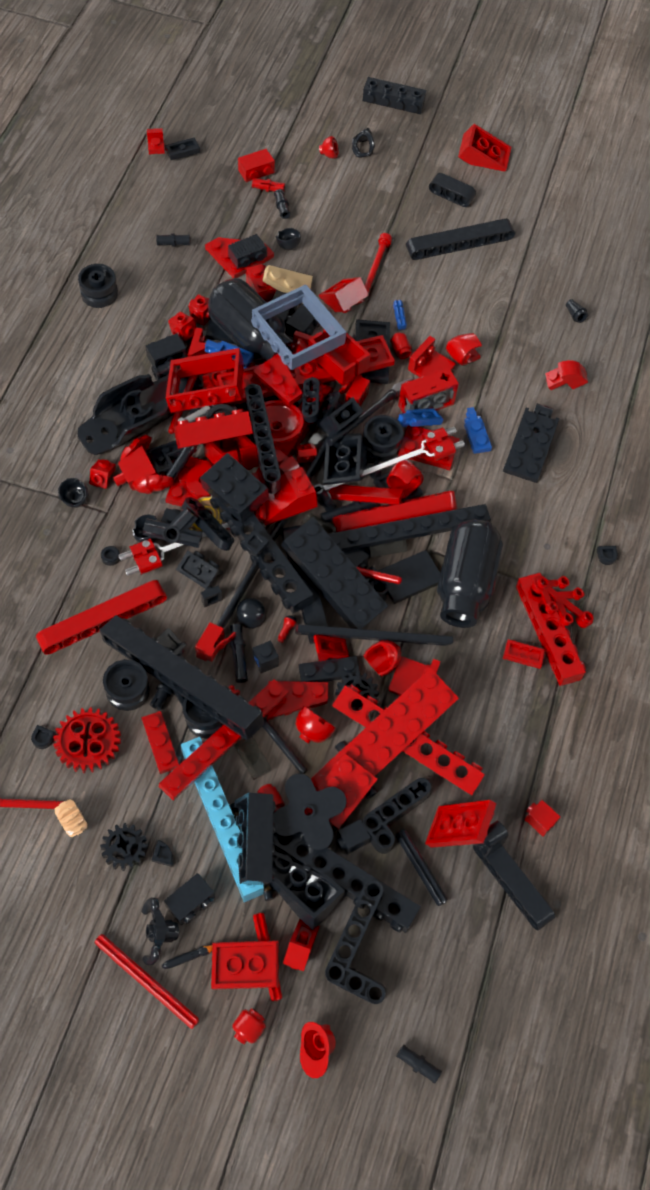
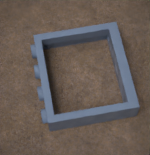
M303 285L252 310V325L261 332L263 339L270 343L272 350L279 354L282 362L291 370L345 344L346 331L307 285ZM303 303L330 337L293 355L265 320Z

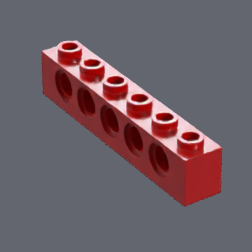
M541 573L519 578L516 589L542 648L546 649V657L559 686L582 680L586 673L585 665L578 657L577 647L570 639L568 628L560 621L559 612L557 611L552 615L543 613L541 610H545V603L542 595L538 594L540 597L534 595L537 593L534 592L531 584L533 579L541 575ZM556 643H560L563 647L557 646ZM563 660H568L570 664L565 663Z

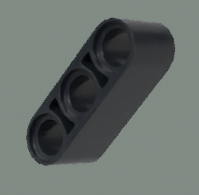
M443 173L436 174L429 184V190L433 194L462 207L469 206L476 196V190L472 186Z

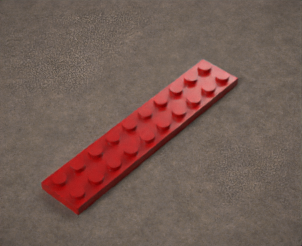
M383 335L357 341L371 354L369 368L362 373L394 365L395 360ZM314 359L293 370L288 367L300 389L303 388L304 381L311 377L317 378L319 384L336 380ZM260 365L244 368L242 399L240 401L228 402L226 405L245 403V388L250 384H257L261 387L263 398L275 395L253 376V370ZM234 371L216 375L218 385L233 384Z

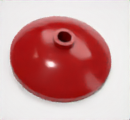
M281 400L264 402L273 443H286L295 439L301 433L304 425L301 411L292 404L289 407Z

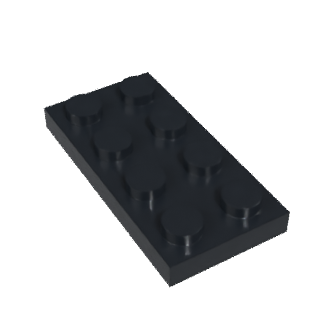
M356 319L355 341L383 335L390 349V322ZM389 367L361 373L360 375L370 380V383L388 384Z

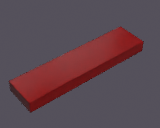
M338 485L329 490L332 499L399 505L404 496L403 489Z

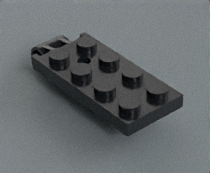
M539 403L536 404L534 412L529 411L527 407L525 408L503 472L537 483L560 419L558 417L556 419L551 418L554 408ZM533 429H538L540 432L535 433Z

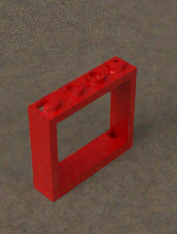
M240 348L171 360L166 391V401L170 412L240 401L242 399L244 361ZM235 368L233 384L179 393L180 378Z

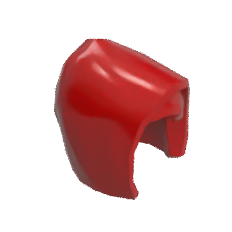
M468 333L450 339L446 345V350L457 363L465 366L481 358L475 348L482 347V344L474 333Z
M404 459L392 468L387 477V484L390 489H403L404 496L402 499H405L422 484L424 476L414 464Z
M381 640L368 648L363 657L383 677L398 666L401 660V649L398 644L392 641Z

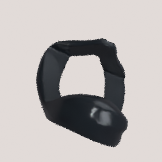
M366 128L353 137L352 150L355 156L359 158L373 154L375 148L374 139L370 128ZM368 140L369 152L361 153L357 142L360 143Z

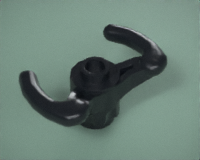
M155 897L147 899L141 911L144 915H147L151 910L153 918L150 924L146 926V937L149 938L150 942H154L151 948V955L143 957V962L146 965H154L160 957V948L163 943H172L173 940L178 939L179 935L178 923L164 919L159 909V900Z

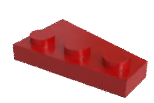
M276 354L253 370V376L287 406L290 407L302 398V391L287 365L282 362L279 354Z

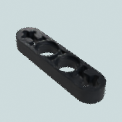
M192 497L185 498L182 509L188 507L197 515L198 519L194 523L218 548L225 551L230 550L234 543V538L197 499Z

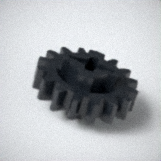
M357 671L356 676H353L350 672L348 673V678L342 677L341 682L337 683L338 689H336L335 695L338 696L345 685L350 687L348 686L349 684L361 690L360 695L364 698H367L369 695L373 699L378 700L376 697H378L379 691L376 690L378 685L372 684V677L367 679L366 673L360 676L359 671ZM356 699L352 702L353 710L359 711L362 709L363 703L361 700Z
M126 823L123 824V828L115 825V831L107 830L109 837H102L106 843L100 845L101 850H104L101 853L102 857L107 858V865L113 863V869L115 870L118 866H121L122 871H125L126 866H129L132 870L134 869V863L141 864L140 857H146L145 852H143V850L148 849L147 844H144L147 841L146 836H141V829L135 831V825H132L130 828H127ZM122 840H123L124 844H126V846H127V849H126V850H127V854H126L125 851L122 849V846H121V845H122V843H121ZM138 849L135 855L132 857L134 850ZM116 857H121L125 860H119Z

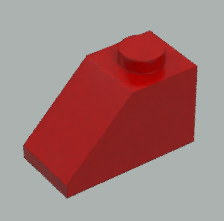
M299 919L289 942L283 964L293 969L305 970L320 926L312 930Z

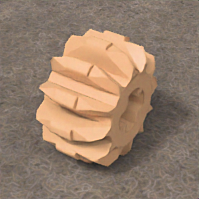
M73 800L64 801L55 808L58 820L70 837L79 835L87 829L88 824Z

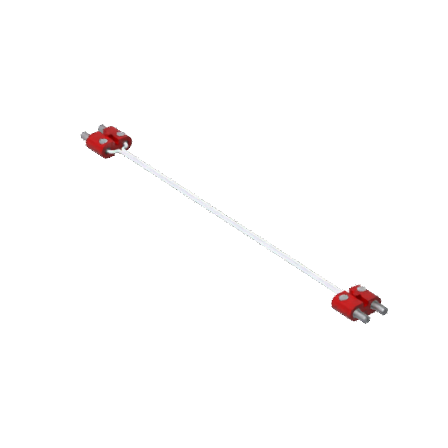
M442 427L422 435L421 449L363 471L362 476L421 453H426L434 461L455 454L456 449L464 447L465 443L462 440L453 444L452 440L448 439V436L456 433V428L452 427L445 430ZM343 483L324 485L323 487L325 490H328ZM228 523L222 524L225 529L230 527ZM150 538L129 546L130 550L119 554V559L122 561L133 556L136 566L126 569L125 573L127 576L140 572L142 575L163 567L161 561L164 559V552L183 544L173 543L161 547L159 544L153 543ZM155 546L162 550L161 558L159 557L155 549Z

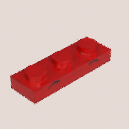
M161 711L141 717L159 773L163 774L174 770L179 766Z

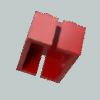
M323 329V333L320 331L308 339V347L330 337V335ZM346 332L345 344L314 360L343 386L355 378V375L358 376L369 368L371 354Z
M245 435L222 440V449H220L219 441L203 444L204 455L213 464L228 453L247 470L259 466L257 447Z

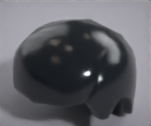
M285 228L282 231H278V236H275L278 245L285 250L295 249L301 241L300 232L294 228Z
M67 478L61 482L58 488L59 498L64 504L72 508L81 507L86 503L89 496L88 488L78 478Z
M151 514L142 515L134 521L135 527L132 529V532L137 542L150 538L152 542H155L158 539L143 535L146 519L158 521L156 516Z
M256 598L243 599L237 606L239 624L245 628L252 629L261 626L266 619L264 604Z

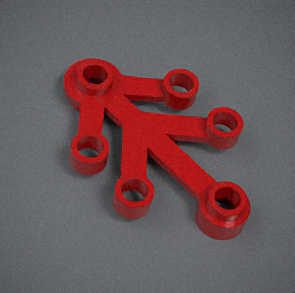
M538 575L533 579L532 589L537 594L542 595L546 612L552 615L558 611L560 621L564 626H568L574 621L573 616L567 613L566 609L576 615V622L581 628H587L593 623L594 617L591 612L581 611L567 600H580L584 597V591L581 588L577 587L573 591L557 592L553 589L554 587L565 589L570 584L567 577L561 576L557 580H548L544 576Z

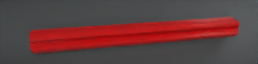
M104 934L96 938L95 944L189 1028L193 1029L198 1024L199 1018Z

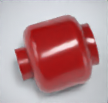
M253 1008L243 1010L232 1025L233 1030L236 1032L234 1037L244 1045L246 1042L256 1043L266 1029L265 1018Z

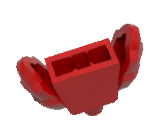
M144 435L135 439L129 446L124 448L118 463L122 473L113 477L117 487L128 482L132 490L143 494H152L173 485L174 480L172 477L157 475L146 454L152 437Z

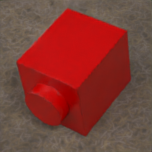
M541 800L538 804L534 802L526 810L528 815L524 820L544 837L558 822L560 816Z

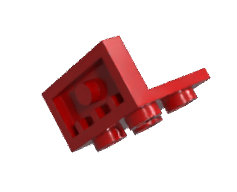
M429 336L410 356L408 370L421 377L435 373L440 369L450 368L452 370L455 367V363L434 351L435 338Z
M402 656L388 691L401 696L430 668L437 674L441 661L433 659L431 665H425Z

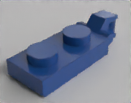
M207 340L205 344V352L207 353L239 348L224 341L216 343ZM240 348L244 368H248L254 358V354Z
M474 407L467 408V418L464 419V427L473 454L491 451L492 446L483 420L480 416L476 415Z
M434 408L407 410L406 413L399 414L398 418L402 427H407L408 425L412 427L441 425L444 420Z

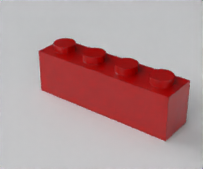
M242 409L233 410L231 415L226 416L224 412L214 414V418L207 419L206 416L195 418L196 422L191 423L188 420L178 421V425L173 427L178 449L253 433L249 412H243Z

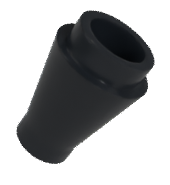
M573 299L567 301L566 307L573 321L578 323L585 321L588 317L587 309Z

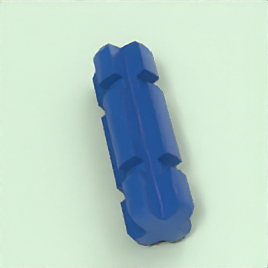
M395 300L393 307L397 328L404 330L406 329L407 322L405 320L404 308L402 307L403 303L401 300Z

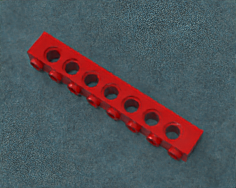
M345 685L332 706L362 726L367 727L372 722L369 720V713L376 710L381 714L388 708L385 706L382 709L377 706L378 701L369 695L367 698H364L360 695L361 690L355 686L350 685V687H347ZM356 699L363 702V707L359 711L352 709V702ZM425 731L403 750V752L470 795H473L485 775L481 772L482 767L474 762L471 765L463 761L465 759L463 755L457 751H454L452 754L446 750L448 747L446 744L438 739L436 743L429 739L430 734ZM424 743L432 746V753L430 755H423L420 748ZM443 754L447 755L450 759L449 764L445 767L440 766L438 763L439 756ZM458 766L466 767L467 775L465 777L459 778L456 775L455 771Z

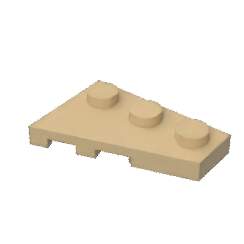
M268 265L265 268L263 282L281 292L289 293L303 285H307L311 289L313 276Z

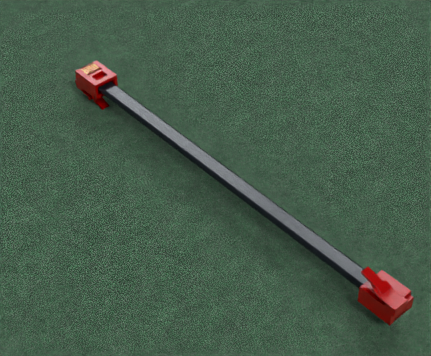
M359 374L346 383L339 390L341 394L347 393L345 403L353 397L361 407L369 394L370 380L363 378ZM326 440L306 472L310 481L325 457ZM288 518L277 521L271 531L270 536L274 542ZM251 565L217 625L211 622L208 624L195 646L197 658L212 662L216 654L236 636V632H233L228 638L224 639V627L257 573L258 565Z

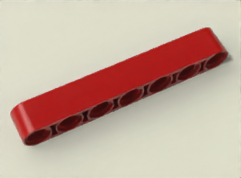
M446 491L401 501L399 505L387 504L332 517L336 533L456 510L457 503L455 492Z
M152 580L39 631L36 634V639L45 655L55 653L100 632L99 630L115 615L121 619H129L166 601L167 595L160 582Z

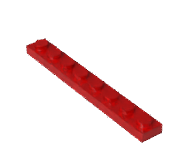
M274 679L248 703L260 708L264 718L288 696L289 692ZM223 725L159 783L158 787L174 801L242 737Z

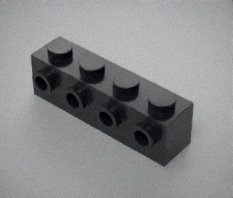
M368 77L363 89L362 101L421 115L427 90Z

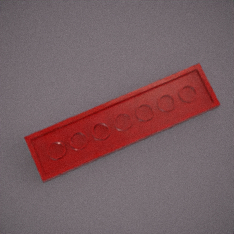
M430 668L311 778L314 786L317 788L344 753L349 755L372 775L376 776L459 698Z

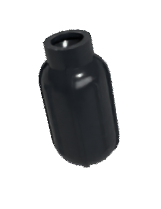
M239 278L225 280L214 287L208 300V312L213 322L239 348L252 352L254 354L253 359H263L266 362L278 354L272 350L270 343L263 339L261 332L251 322L252 310L267 302L248 283ZM277 314L265 320L291 353H293L295 344L286 335L285 322L281 316Z
M463 520L459 521L452 528L437 587V593L443 602L440 617L449 625L460 628L475 626L479 612H482L488 606L493 595L503 542L498 530L489 521Z

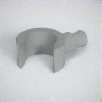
M316 433L310 438L309 443H313L316 449L319 450L328 434L321 435Z

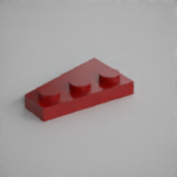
M277 681L289 693L287 697L267 714V720H272L274 717L281 715H290L292 712L301 710L303 706L311 709L327 704L328 682Z

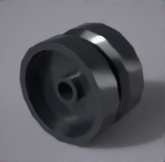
M95 263L84 267L80 271L78 283L83 302L93 308H104L115 302L118 296L115 273L109 266Z
M377 415L370 418L366 422L363 432L367 455H375L378 457L379 462L394 459L399 454L402 444V425L398 420L387 415Z
M127 659L116 661L104 673L103 686L107 700L118 710H135L148 699L150 688L146 670L136 661Z
M186 698L184 699L182 704L183 715L190 732L195 736L207 739L224 725Z

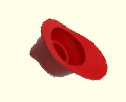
M308 1022L302 1028L300 1063L306 1075L311 1078H320L325 1074L329 1063V1055L335 1049V1036L328 1024L319 1025L316 1022Z

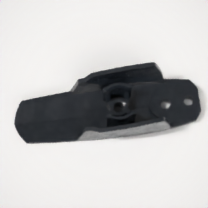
M150 374L138 375L101 393L94 405L93 416L78 427L77 438L88 453L99 455L119 447L175 414V412H170L166 401L169 375L154 382ZM198 376L192 391L203 389L202 382ZM189 377L180 378L179 393L184 392Z

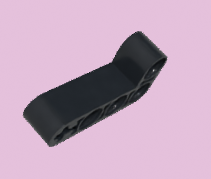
M416 779L364 817L363 825L371 837L370 843L376 851L386 854L392 850L395 837L388 827L428 798L431 784L427 779ZM405 798L410 804L403 805L399 800ZM390 810L393 816H385L383 811ZM372 821L377 827L371 829L366 823ZM386 838L390 844L382 845L379 839Z

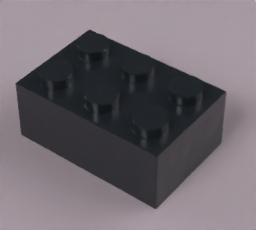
M228 453L200 477L203 489L241 523L269 499L268 488Z

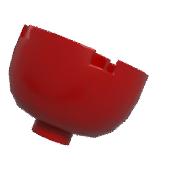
M303 706L297 715L295 724L297 730L301 733L299 737L308 744L311 741L323 743L336 730L335 726L306 706Z

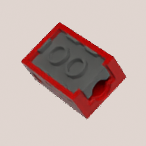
M450 368L440 369L435 373L423 375L412 381H406L401 384L398 406L403 414L407 410L434 408L438 411L452 406L455 402L459 383Z

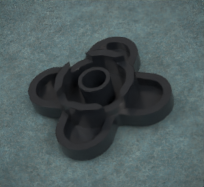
M294 774L289 777L285 784V793L289 804L279 808L273 814L275 832L281 836H291L302 832L306 843L311 848L316 850L325 849L332 843L334 837L329 820L344 811L347 804L346 796L342 790L336 787H328L316 791L312 780L308 776ZM311 807L313 810L310 816L305 814V809Z

